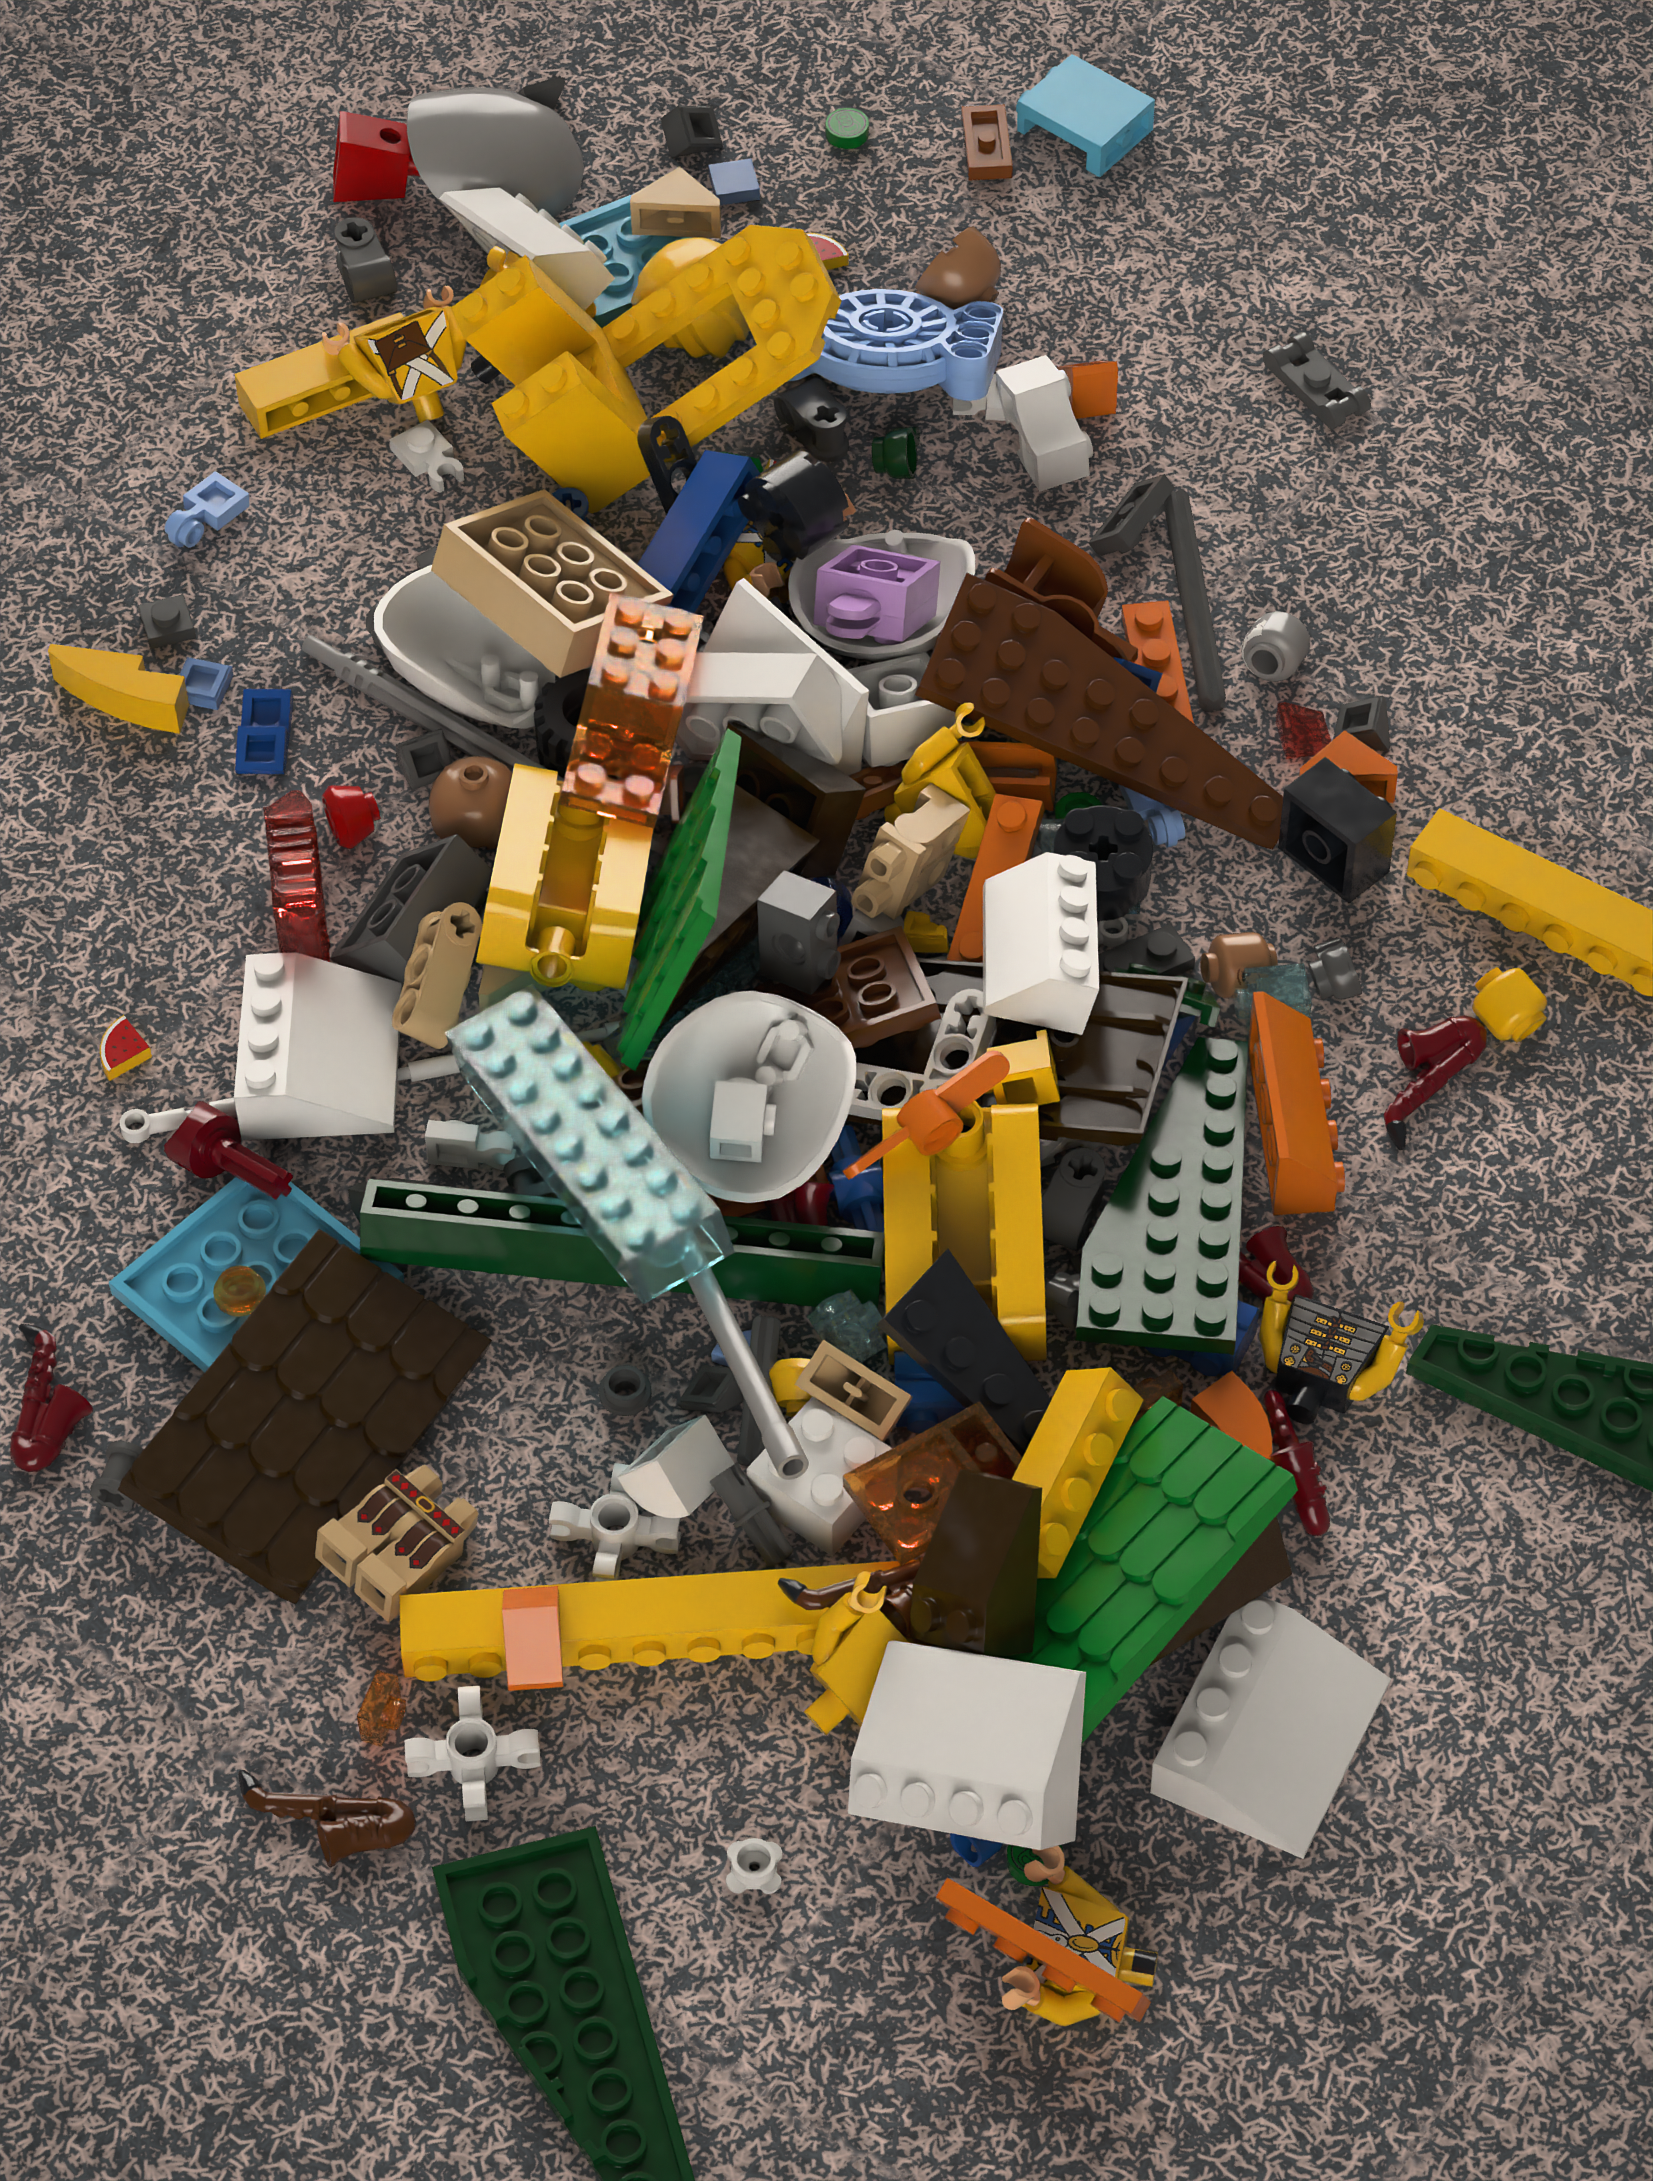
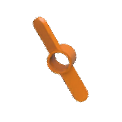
M999 1051L986 1052L937 1089L925 1090L912 1097L904 1104L897 1115V1123L901 1128L858 1158L842 1172L848 1180L852 1179L908 1137L919 1152L925 1156L934 1155L946 1149L958 1138L963 1130V1121L957 1113L1008 1075L1010 1069L1008 1059Z

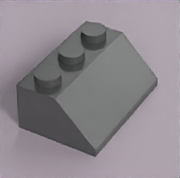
M458 834L402 853L330 959L334 963L400 982L403 987L405 968L412 955L421 919L432 912H443L449 905L458 902L467 903L477 910L488 897L486 889L490 884L493 870Z

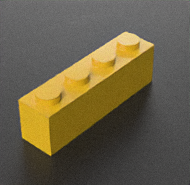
M401 312L350 330V343H355L353 336L396 321L404 316ZM336 335L329 339L332 341H339L343 337L340 335ZM322 341L234 374L239 405L260 439L375 396L351 376L338 359V355H331L324 350Z
M1111 1367L1066 1370L1012 1478L1014 1481L1042 1487L1037 1579L1057 1577L1144 1400Z

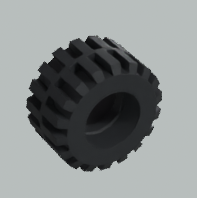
M594 664L593 668L582 669L561 678L556 675L555 683L547 682L542 687V696H537L534 703L536 746L540 765H544L548 770L558 771V776L563 779L567 770L580 765L591 766L605 773L608 777V786L616 785V782L618 783V770L622 766H651L657 744L655 711L643 696L647 686L640 685V678L633 673L625 676L624 669L613 666L611 670L604 669V664ZM592 724L611 726L598 731L580 729Z

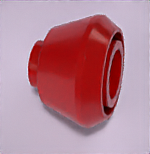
M331 785L328 786L321 796L329 827L334 838L339 839L336 841L339 846L353 849L375 831L374 821L380 820L381 817L372 792L363 794L359 786Z

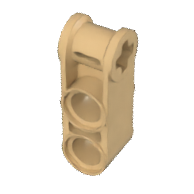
M463 902L453 903L445 908L443 912H432L421 919L412 955L405 968V980L400 998L392 1015V1027L395 1030L435 1049H441L446 1046L454 1035L458 1025V1013L462 998L470 981L471 965L482 930L481 918L476 909L471 905Z

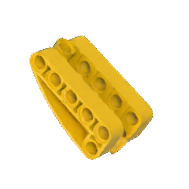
M515 763L488 891L476 963L529 972L535 981L546 987H560L572 980L625 990L639 919L659 790L617 782L615 791L607 790L609 784L608 777L604 772L591 766L580 765L567 770L564 781L557 780L558 771Z
M973 1101L957 1113L963 1121V1125L972 1129L961 1133L946 1149L934 1155L925 1156L919 1152L908 1137L883 1156L886 1314L932 1264L949 1249L1025 1361L1047 1360L1038 1103L991 1105V1107L981 1108L976 1101ZM882 1108V1141L901 1128L897 1123V1115L901 1108ZM887 1335L889 1365H894V1351L904 1350Z

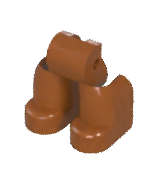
M1027 517L1020 526L1006 570L1003 572L993 567L987 572L984 580L1056 611L1113 659L1116 657L1134 663L1138 658V648L1100 626L1097 620L1108 594L1106 578L1098 563L1087 552L1069 540L1053 532L1037 520ZM940 631L939 634H938L936 643H937L938 638H939V636H940V634H941V631Z

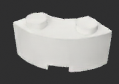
M1046 355L996 371L998 391L1006 424L1012 423L1019 432L1020 449L1016 452L1039 492L1089 476V458L1093 456V447L1088 434L1085 431H1081L1073 414L1069 401L1071 386L1065 371L1058 370Z

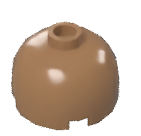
M974 226L968 227L953 239L958 245L957 248L953 247L947 253L941 251L934 258L915 286L918 291L915 293L930 297L954 310L971 302L987 301L993 303L999 295V292L994 287L1001 275L1000 259L996 249L989 240Z
M484 756L460 758L447 765L433 782L428 808L433 831L440 839L458 834L470 848L485 846L487 850L497 848L513 772L503 763Z

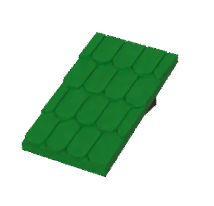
M728 728L649 878L641 902L639 919L643 922L632 956L637 959V963L622 1010L627 1012L628 1015L616 1049L622 1054L620 1062L634 1071L656 1031L661 1029L759 935L757 899L784 870L801 877L820 840L735 784L742 737Z
M1162 1396L1129 1429L1057 1577L1037 1579L1033 1652L998 1658L1086 1672L1082 1729L1083 1744L1148 1667L1292 1575L1277 1514L1298 1491L1294 1475L1280 1466L1277 1467L1272 1461L1249 1447L1242 1446V1443L1214 1426L1211 1427L1209 1423L1181 1406L1178 1407L1176 1403Z

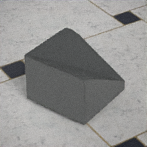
M678 105L660 118L671 157H680L723 147L713 106Z

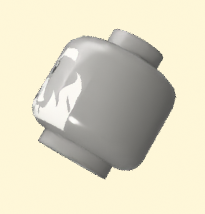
M1273 611L1265 613L1256 620L1246 634L1241 646L1242 659L1246 667L1255 676L1271 682L1286 680L1297 671L1306 658L1310 649V635L1305 625L1298 618L1287 612Z

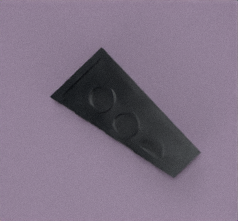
M947 1249L879 1321L877 1326L1011 1452L1022 1460L1051 1402V1398L955 1257Z

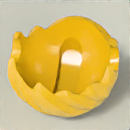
M693 237L679 239L665 245L646 263L640 272L638 285L631 299L632 307L722 244L707 238ZM731 294L662 342V344L670 349H685L689 356L693 358L710 354L714 358L721 359L728 353L736 340L745 341L750 329L734 295Z

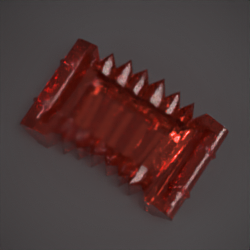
M292 790L270 806L263 807L268 844L272 906L280 953L297 952L331 962L329 953L331 946L326 926L321 864L311 802L301 791Z

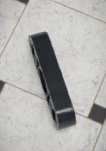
M661 416L647 419L641 424L638 430L637 441L667 515L679 495L671 484L673 471L676 468L681 470L687 481L697 462L681 423L674 417ZM661 431H664L666 439L659 446L657 437L661 435ZM671 455H675L676 460L664 462V459L672 458Z

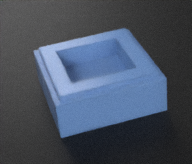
M751 158L708 165L713 194L720 199V205L760 200V188Z
M187 657L179 675L185 677L189 704L218 710L233 678L232 666Z

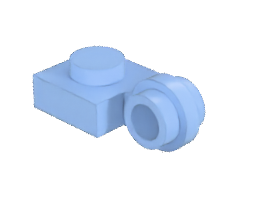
M214 471L183 495L184 509L186 511L176 510L166 521L165 532L168 534L169 541L176 546L183 547L185 545L191 548L203 536V522L217 531L250 506L249 493Z
M1119 785L1129 810L1139 813L1143 821L1148 820L1149 832L1156 846L1164 843L1167 848L1176 846L1178 840L1185 838L1184 822L1179 810Z

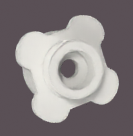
M751 1838L734 1842L729 1846L727 1857L731 1861V1872L726 1877V1885L730 1891L739 1894L746 1889H760L765 1894H772L781 1887V1877L777 1874V1863L782 1859V1849L778 1844L766 1842L758 1838ZM757 1864L760 1868L757 1871H751L749 1866Z

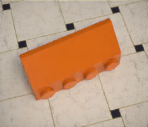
M1263 991L1253 992L1248 1057L1273 1216L1335 1211L1337 1192L1345 1191V1173L1343 1162H1334L1332 1151L1338 1149V1131L1336 1121L1327 1120L1326 1109L1331 1108V1088L1329 1079H1320L1319 1068H1324L1322 1038L1313 1037L1311 1019Z

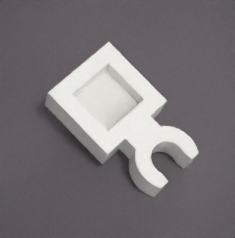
M429 420L389 439L391 451L415 477L426 471L428 472L430 486L439 493L444 491L442 475L451 474L459 482L464 481L463 466L457 459L453 458V446Z
M428 1120L425 1133L428 1164L479 1169L480 1163H486L493 1168L503 1170L507 1162L516 1158L517 1151L513 1149L515 1134L506 1131L480 1134L479 1125L466 1124L458 1120L446 1122Z

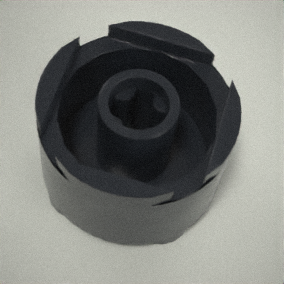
M802 450L791 452L751 479L746 484L745 493L738 498V506L741 513L749 521L753 522L763 538V547L766 553L777 562L784 558L795 561L798 557L803 560L844 532L849 526L850 518L843 521L842 511L849 506L840 483L830 469L821 461L813 465L804 459L809 453Z
M1092 806L1070 811L1057 831L1053 853L1064 856L1073 855L1083 860L1095 862L1097 921L1119 919L1128 914L1129 909L1139 901L1141 903L1148 894L1153 857V843L1150 833L1144 825L1141 815L1133 810H1123L1113 806Z

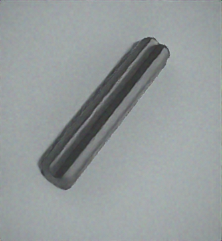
M761 1315L753 1319L750 1349L773 1394L769 1370L777 1362L781 1322L778 1318ZM744 1399L737 1461L740 1465L750 1466L765 1449L758 1425Z

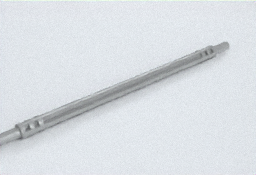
M309 635L304 640L302 651L334 669L336 677L428 732L443 729L446 742L465 754L493 758L506 765L512 772L515 763L546 769L351 652L344 654L313 635ZM557 776V780L564 781L563 778ZM654 832L652 834L648 863L655 867L668 841Z

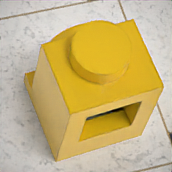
M1046 1029L1036 1031L1037 1039L986 1048L987 1052H1001L1010 1064L1008 1075L985 1093H994L997 1104L1038 1103V1105L1060 1101L1056 1064Z

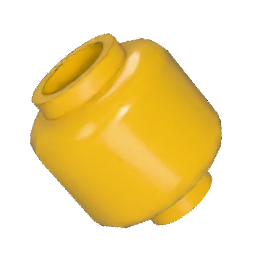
M1496 967L1486 973L1475 984L1479 993L1473 1001L1472 1009L1497 1039L1506 1041L1512 1038L1518 1043L1535 1032L1546 1021L1547 1017L1543 1012L1547 1006V998L1520 968H1512L1502 972Z

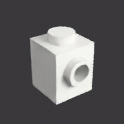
M741 1077L729 1079L727 1082L715 1081L710 1129V1158L762 1162L764 1135L774 1136L777 1105L767 1104V1085L757 1084L754 1080Z

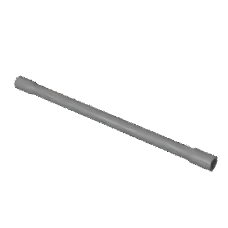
M625 1113L616 1118L612 1124V1131L626 1160L632 1165L758 1425L762 1434L763 1444L779 1477L785 1480L798 1478L808 1469L809 1461L793 1428L787 1424L655 1155V1148L641 1118L635 1113Z

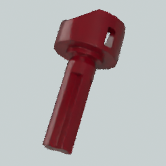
M204 1101L197 1102L183 1123L164 1145V1151L169 1160L202 1179L213 1178L227 1171L275 1200L280 1194L287 1197L292 1190L288 1184L293 1179V1175L241 1145L242 1139L238 1122Z

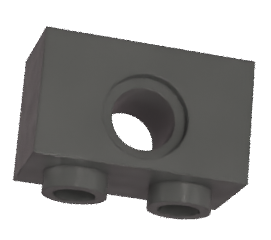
M784 870L757 899L760 975L812 995L826 979L829 980L835 975L841 960V954L837 951V930L840 924V916L837 913L836 890Z

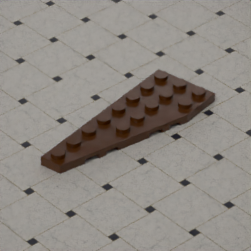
M966 573L917 688L916 696L952 712H956V709L964 703H973V711L964 717L975 722L984 717L985 726L1256 845L1273 850L1280 835L1283 796L1056 611Z
M902 926L837 947V951L841 954L837 972L831 979H826L812 995L782 983L774 985L771 980H767L754 988V991L774 994L795 1001L825 1017L843 1032L851 1042L853 1049L869 1047L878 1040L904 1031L918 1030L927 1023L941 1019L937 1002ZM654 1054L640 1061L635 1071L621 1063L622 1072L608 1081L594 1082L591 1080L541 1108L540 1112L554 1153L566 1148L580 1147L589 1140L612 1133L613 1122L625 1113H635L644 1122L642 1106L643 1085Z

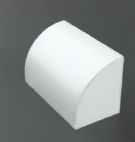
M704 1414L665 1431L617 1478L627 1494L645 1510L665 1518H682L689 1516L715 1491L709 1482L733 1466L734 1462Z

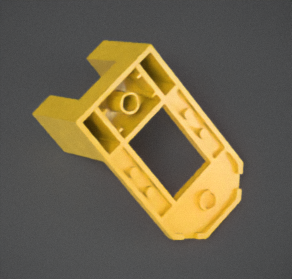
M749 225L603 328L526 255L453 305L451 309L464 339L515 385L513 389L491 403L505 436L562 488H576L582 491L588 499V511L595 513L650 476L637 441L638 430L641 424L648 418L628 376L626 367L731 294L734 295L757 345L652 417L671 416L677 419L685 431L690 447H693L819 360L826 343L821 338L828 319H835L842 301L812 239L803 229ZM661 431V435L657 437L659 446L666 439L664 431ZM671 455L672 458L664 459V462L674 460L675 455Z

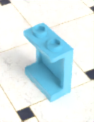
M1071 54L1061 64L1052 67L1045 78L1031 90H1026L1020 96L1016 105V112L1018 113L1017 131L1025 135L1035 125L1044 128L1087 152L1086 170L1101 177L1153 130L1155 99Z

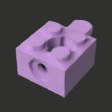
M852 544L817 569L813 624L824 626L827 628L828 633L842 638L860 639L865 635L874 636V641L881 644H899L936 616L941 561Z

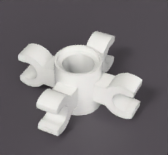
M614 1464L610 1494L598 1498L590 1510L581 1509L568 1502H552L549 1524H552L550 1537L559 1541H574L578 1538L592 1540L593 1548L597 1552L592 1573L593 1577H596L595 1582L618 1580L621 1560L632 1556L639 1546L650 1547L652 1550L663 1554H678L681 1532H678L680 1518H665L658 1515L653 1517L638 1516V1508L634 1500L627 1494L617 1478L629 1466L627 1464ZM613 1525L624 1526V1528L616 1531L606 1529Z
M480 1686L458 1687L460 1721L456 1722L449 1729L446 1740L434 1741L428 1738L404 1740L408 1777H426L437 1771H450L453 1778L462 1784L466 1822L488 1820L486 1783L495 1777L499 1767L513 1766L520 1769H531L541 1766L538 1730L522 1729L514 1731L509 1735L496 1736L491 1725L483 1720ZM471 1749L484 1751L476 1757H465L462 1755Z

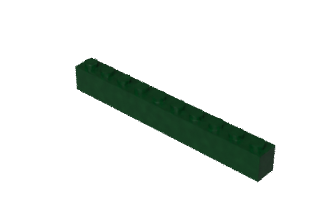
M368 1179L360 1211V1255L367 1260L694 1295L653 1208ZM683 1211L725 1298L878 1313L885 1247L884 1232Z

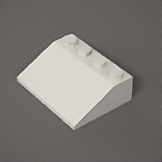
M743 578L737 581L703 653L818 654L826 662L829 671L841 687L842 758L838 764L831 765L847 776L861 770L869 690L747 580Z
M297 952L246 955L234 1088V1102L242 1140L394 1133L400 1032L392 1027V1015L400 998L402 984Z
M1260 1595L1229 1615L1153 1762L1150 1793L1304 1859L1387 1691L1391 1678L1296 1610Z
M895 1640L888 1641L851 1758L848 1814L1037 1850L1075 1841L1086 1672Z

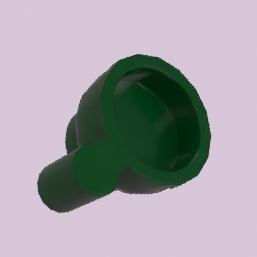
M918 426L893 428L885 436L873 438L871 453L873 468L876 474L887 473L895 479L915 478L918 461L917 446L920 443Z

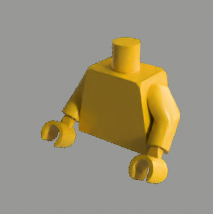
M964 703L956 709L954 725L949 729L943 726L915 750L902 769L903 781L894 792L895 802L886 806L884 816L886 822L888 821L894 825L898 816L912 813L920 791L932 783L971 809L960 838L954 845L956 848L953 854L974 859L977 858L996 792L969 743L959 744L958 739L962 736L976 737L980 735L985 726L984 717L980 718L972 726H966L961 723L962 718L970 714L974 709L973 703Z
M869 1572L858 1574L852 1592L842 1596L820 1617L811 1650L814 1663L809 1671L826 1691L804 1713L825 1735L848 1714L860 1727L862 1726L888 1641L895 1640L909 1643L879 1610L884 1603L887 1586H883L875 1594H869L863 1590L869 1582L871 1575Z

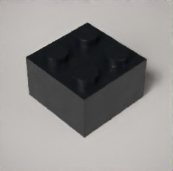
M1324 757L1284 788L1278 848L1349 904L1390 872L1397 812L1393 810L1384 798L1375 796L1357 782L1348 770L1340 769Z

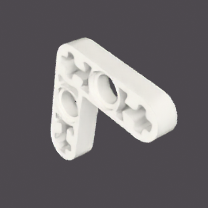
M966 989L958 992L950 999L924 1074L856 1062V1088L854 1089L848 1114L882 1120V1108H902L918 1092L937 1089L985 1054L996 1024V1017L983 1014V992L976 989ZM973 1008H978L981 1015L972 1016L967 1027L971 1037L969 1038L964 1035L966 1024L961 1015H969ZM955 1050L967 1051L969 1059L961 1068L950 1070L943 1066V1061L950 1052ZM892 1086H901L906 1089V1095L899 1104L886 1106L880 1103L881 1096L886 1089ZM863 1091L868 1092V1100L866 1099Z

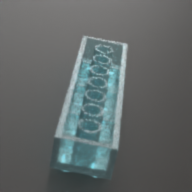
M533 984L511 994L504 1000L445 1032L463 1078L643 1305L735 1253L721 1211Z

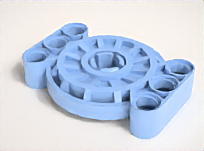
M890 289L860 290L842 294L839 296L842 302L835 319H828L821 338L826 343L819 360L788 380L795 381L817 373L838 385L853 390L885 394L908 393L939 384L950 397L963 401L979 400L988 393L1001 355L1003 308L992 302L976 301L954 310L941 302L918 293Z

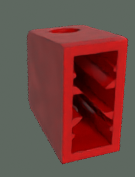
M339 111L333 165V202L404 198L407 177H420L410 152L407 125L401 122Z

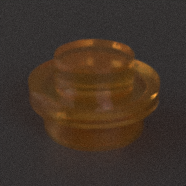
M247 1266L230 1267L222 1272L214 1285V1300L218 1308L228 1315H249L266 1296L265 1282L258 1273Z

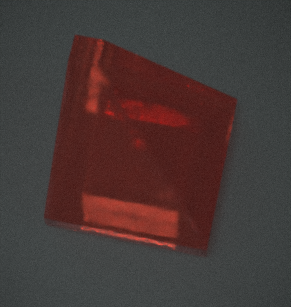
M1287 702L1277 703L1276 726L1286 759L1316 755L1331 742L1323 712Z

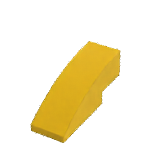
M50 644L48 654L53 679L72 695L94 708L121 720L151 729L180 734L189 707L184 676L145 671L142 655Z

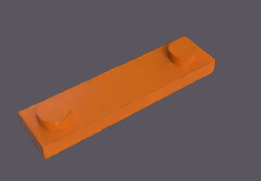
M995 794L947 960L983 963L984 882L990 877L1031 859L1045 811L1043 801Z

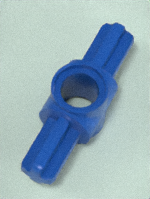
M843 1126L840 1136L830 1152L834 1165L827 1173L829 1184L835 1185L830 1198L831 1201L837 1200L838 1210L835 1211L836 1216L843 1217L845 1221L853 1223L855 1229L884 1232L882 1168L880 1163L876 1161L861 1173L848 1180L842 1171L863 1155L853 1127Z

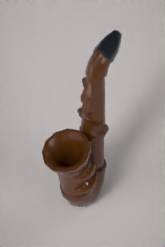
M923 1556L918 1557L916 1561L898 1567L870 1573L869 1582L863 1589L869 1594H875L883 1586H887L885 1600L879 1610L904 1637L910 1635L913 1581ZM780 1578L777 1584L794 1604L806 1610H822L826 1607H832L842 1596L852 1592L856 1578L820 1589H808L806 1585L799 1581Z
M245 1770L238 1772L242 1797L251 1809L264 1813L271 1812L280 1818L288 1815L299 1820L304 1817L318 1820L316 1825L318 1839L329 1867L335 1866L341 1859L353 1853L383 1848L391 1849V1847L403 1844L415 1830V1815L412 1809L401 1800L380 1796L377 1799L344 1798L327 1794L267 1792L262 1789L261 1784L253 1775Z

